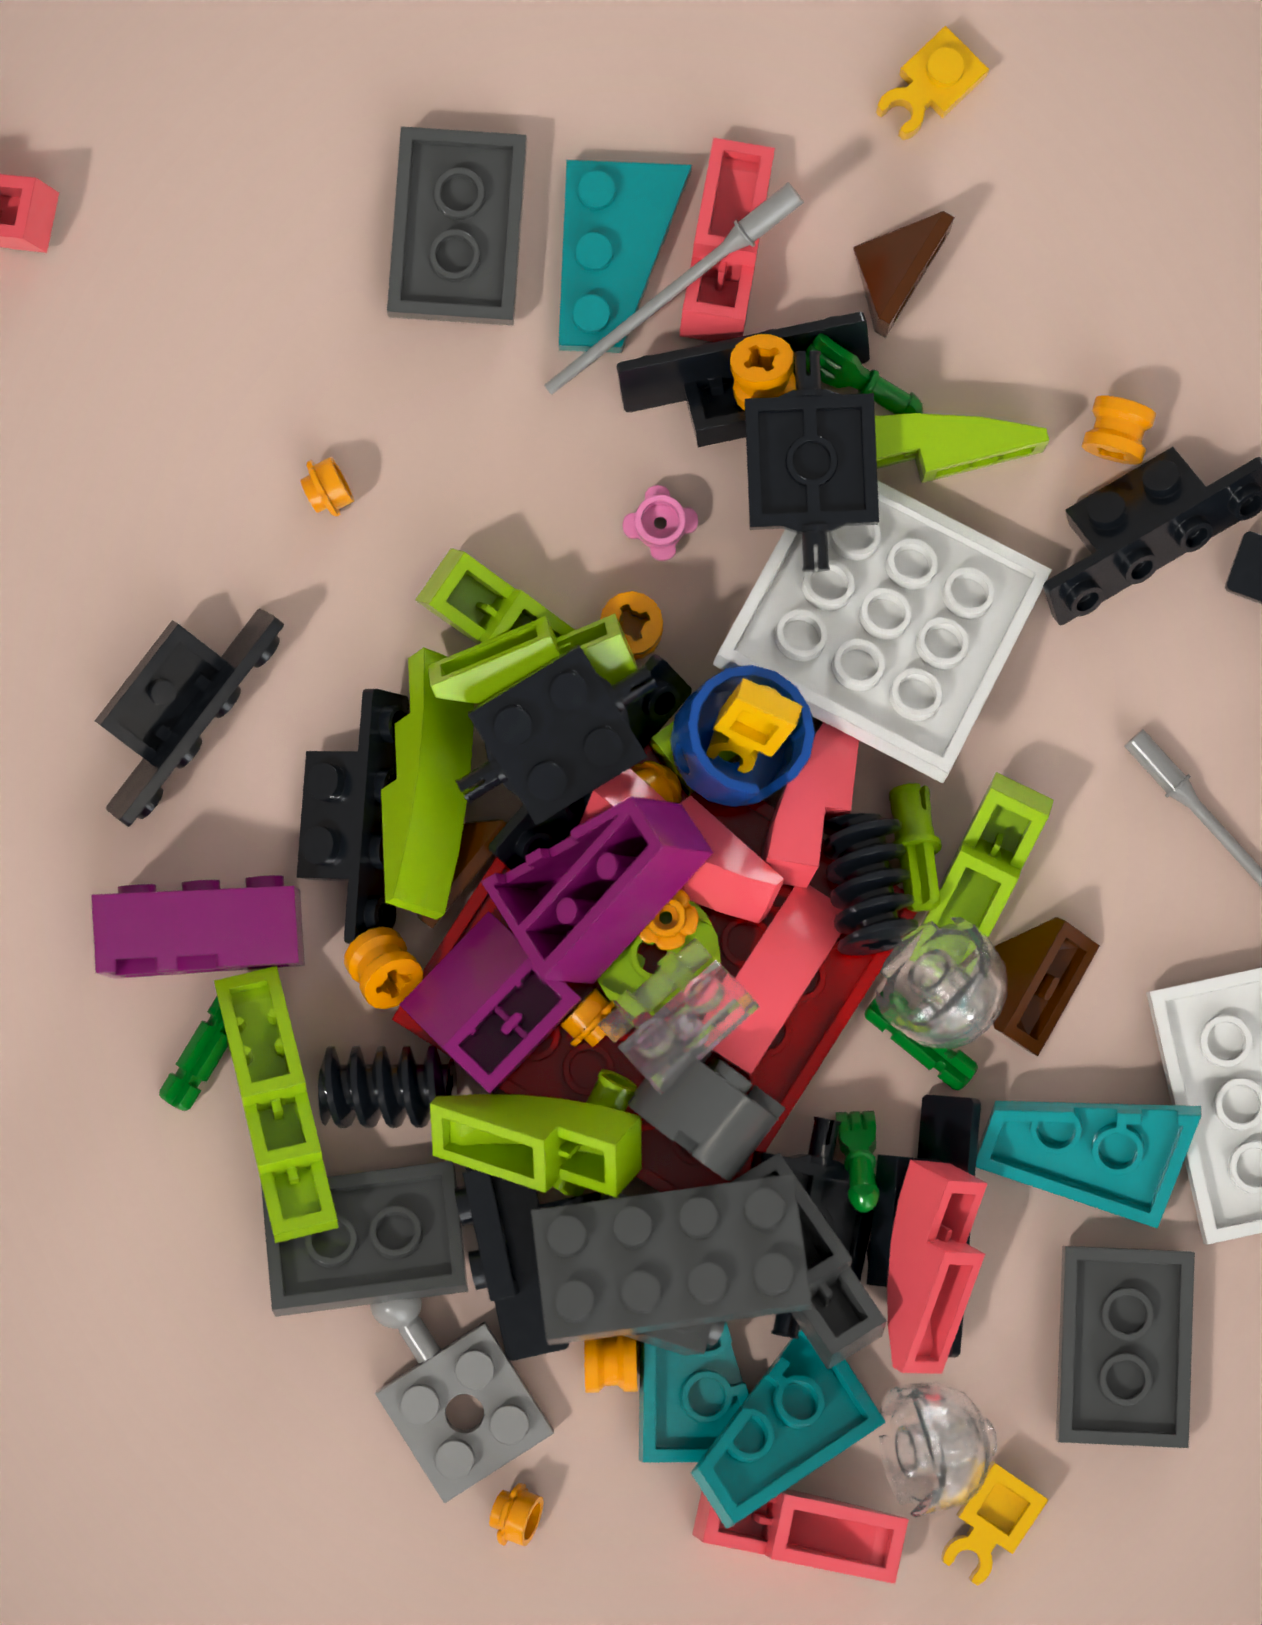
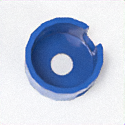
M747 665L725 669L707 680L687 698L675 715L670 743L674 764L691 789L707 801L729 807L757 804L794 780L811 756L815 730L810 707L794 684L776 671ZM743 678L758 685L771 687L778 691L781 696L803 706L796 727L774 755L770 757L759 752L753 769L747 773L737 771L740 762H727L720 758L719 755L715 759L707 757V749L714 732L713 727L719 710Z

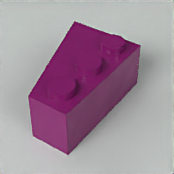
M631 796L570 831L571 837L549 849L539 848L525 856V863L505 874L495 873L481 881L542 980L594 984L714 853L682 804Z
M269 875L245 878L246 888L220 889V880H195L182 882V891L157 892L155 884L119 886L118 893L91 895L96 974L113 979L265 969L277 966V968L305 966L300 889L295 886H284V876Z

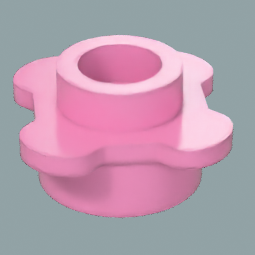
M660 485L650 487L645 492V500L639 505L636 513L627 514L623 520L624 534L630 539L642 541L650 548L651 556L658 561H667L673 558L676 553V544L685 534L693 533L698 526L696 512L689 507L683 508L676 499L670 497L669 490ZM657 518H664L667 524L663 529L655 527L654 521Z

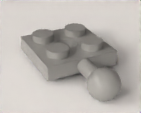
M421 1298L370 1304L375 1319L385 1327L398 1329L419 1363L376 1390L375 1394L444 1504L554 1434L552 1426L511 1361L507 1359L504 1350L486 1322L481 1323L440 1349L419 1317L422 1306ZM461 1394L476 1397L484 1409V1416L481 1422L474 1428L467 1430L454 1427L446 1416V1407L450 1400Z

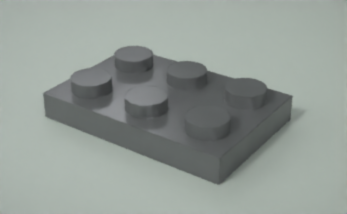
M401 126L387 304L388 317L514 326L527 151L526 135Z
M445 1161L327 1177L339 1228L275 1243L262 1190L271 1305L275 1317L377 1304L392 1300H408L469 1292L461 1220L454 1188H457V1181L453 1162Z
M1062 1246L1056 1441L1061 1443L1189 1448L1195 1252Z

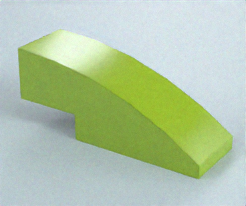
M450 548L415 599V601L476 644L485 642L544 616H547L556 638L575 630L528 594L513 588L469 554Z
M616 614L607 616L557 638L547 616H544L428 665L430 686L436 698L476 704L483 703L577 644L583 650L595 672L609 681L611 685L635 672L638 668Z
M998 772L995 773L939 886V907L927 911L906 958L962 985L965 984L1050 815L1054 799Z
M515 1094L437 1096L430 1103L433 1156L547 1193L556 1181L561 1179L617 1198L642 1169L641 1116L567 1099Z

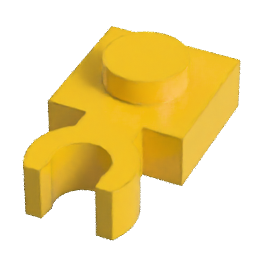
M945 25L901 67L899 76L908 86L887 91L879 100L876 114L882 118L895 106L906 108L911 118L900 128L898 136L903 141L910 139L921 128L927 108L931 107L943 119L987 77L989 68Z
M743 678L719 710L713 727L714 732L707 749V757L715 759L719 752L731 751L741 757L737 771L741 773L751 771L759 752L770 757L774 755L796 727L803 706L781 696L778 691L771 687L758 685Z
M991 1461L956 1514L971 1527L966 1535L956 1536L947 1542L941 1554L942 1562L950 1566L961 1551L971 1550L975 1552L978 1556V1564L972 1571L969 1579L975 1585H980L991 1573L993 1565L991 1552L996 1544L1013 1554L1048 1502V1499L994 1461Z

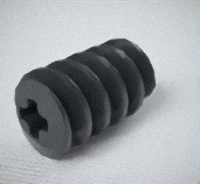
M854 813L833 817L824 821L823 833L830 836L824 840L822 845L823 853L827 858L835 860L828 865L826 875L831 883L839 885L832 890L830 900L834 907L843 910L836 915L834 926L838 932L847 935L838 944V951L841 954L870 955L894 949L902 942L901 936L918 928L917 920L898 918L897 911L914 903L913 895L894 893L893 886L910 878V871L907 869L890 868L889 861L906 853V847L903 844L886 843L885 839L886 836L902 829V822L898 819L882 818L881 815L875 813Z
M436 1045L428 1047L423 1064H416L411 1046H403L398 1064H391L385 1046L377 1047L372 1064L365 1063L360 1046H353L347 1065L340 1064L335 1046H328L319 1071L318 1106L322 1124L325 1126L330 1117H332L335 1125L339 1128L350 1127L357 1115L360 1124L364 1128H372L377 1125L382 1115L385 1123L390 1128H398L402 1126L406 1115H408L414 1127L423 1128L427 1126L431 1118L430 1103L437 1096L457 1095L455 1062L451 1058L448 1064H442Z

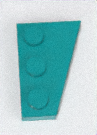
M567 160L559 351L586 352L638 311L660 249L672 224L675 210L692 172V165ZM628 335L606 352L622 353Z
M995 1101L977 1149L976 1168L1158 1229L1201 1119V1106Z
M726 1321L719 1340L713 1346L707 1345L705 1354L684 1356L640 1341L639 1461L699 1462L748 1397L749 1392L740 1374Z
M801 1328L798 1334L799 1339H790L691 1471V1475L726 1529L735 1525L886 1423L847 1361L843 1360L828 1370Z

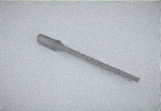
M788 182L739 222L735 220L733 222L734 227L722 244L548 381L545 387L549 393L554 394L728 254L749 245L754 247L757 239L804 203L797 191Z
M1141 730L1124 747L1166 792L1165 796L1167 798L1170 796L1190 808L1262 887V868L1200 802L1189 781L1191 776L1189 774L1185 776L1144 730Z

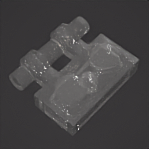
M696 938L691 940L677 954L670 950L657 962L660 969L632 994L628 989L625 990L613 1001L616 1008L597 1024L614 1044L633 1027L637 1029L618 1048L660 1095L669 1088L695 1058L700 1061L760 1007L748 991L717 960L712 962L697 977L694 975L701 966L712 958L710 953ZM677 988L680 990L653 1016L650 1015V1012Z

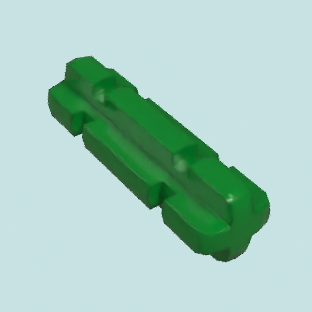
M882 991L878 993L866 1008L865 1018L883 1032L887 1029L891 1032L890 1039L928 1070L934 1067L940 1073L937 1077L953 1090L963 1089L977 1072V1063L961 1050L953 1051L950 1048L952 1043L913 1011L909 1014L902 1009L905 1004L890 992Z
M217 996L207 1011L211 1014L207 1022L201 1021L176 1062V1065L179 1067L176 1074L170 1073L159 1090V1096L165 1102L182 1111H187L192 1107L201 1092L198 1088L200 1082L208 1081L229 1046Z

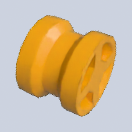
M757 334L739 342L731 352L730 367L734 377V397L738 406L744 411L745 399L779 397L792 390H796L795 375L793 373V351L790 345L782 338L771 334Z
M1105 395L1096 396L1092 412L1096 417L1094 427L1085 433L1081 447L1095 456L1113 462L1131 465L1141 464L1146 451L1142 444L1145 431L1152 428L1156 413L1145 405L1125 398Z
M634 591L619 593L611 598L602 609L600 619L616 614L635 660L644 659L652 654L660 644L663 633L662 614L655 601L643 593Z
M377 927L367 930L355 938L345 952L344 965L349 975L359 983V988L367 1003L375 1008L388 1009L399 1006L423 980V970L419 962L413 955L407 952V946L403 938L392 928Z
M620 1335L584 1340L585 1393H599L604 1386H619L624 1392H637V1344L635 1339Z

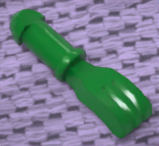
M822 333L818 334L813 340V344H810L806 349V371L809 373V351H821V382L835 388L852 387L858 390V394L874 393V402L895 415L923 414V404L913 392L908 394L880 377L877 370L872 369L869 371L862 365L856 355L835 343L828 336Z
M853 1111L849 1114L847 1112H836V1121L841 1122L838 1131L839 1146L842 1153L846 1156L844 1166L849 1175L850 1189L848 1191V1198L856 1210L864 1213L869 1212L879 1201V1189L876 1186L874 1174L876 1158L873 1155L876 1149L874 1111H863L862 1113Z

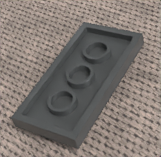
M793 1174L531 1210L548 1345L812 1309Z

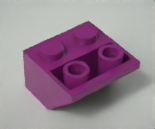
M488 911L399 1005L489 1094H494L582 1002V999L564 981L542 980L515 935Z

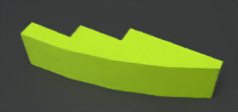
M921 413L875 416L877 469L915 459L921 483L1042 453L1050 441L1046 428L986 417Z
M423 647L408 658L410 713L395 723L397 779L381 789L385 903L437 920L445 915L460 850L467 800L463 793L469 790V788L461 792L455 780L464 777L471 771L474 724L467 712L474 708V703L435 697L430 686L428 665L448 656Z
M277 966L214 980L275 1243L339 1228L307 1094L306 1082Z

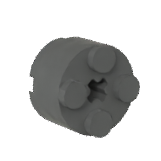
M681 1030L636 1089L634 1096L628 1102V1106L669 1139L676 1141L692 1153L691 1155L730 1182L737 1171L741 1170L786 1108L756 1085L747 1095L746 1092L752 1086L750 1081L716 1055L706 1064L705 1062L712 1052Z

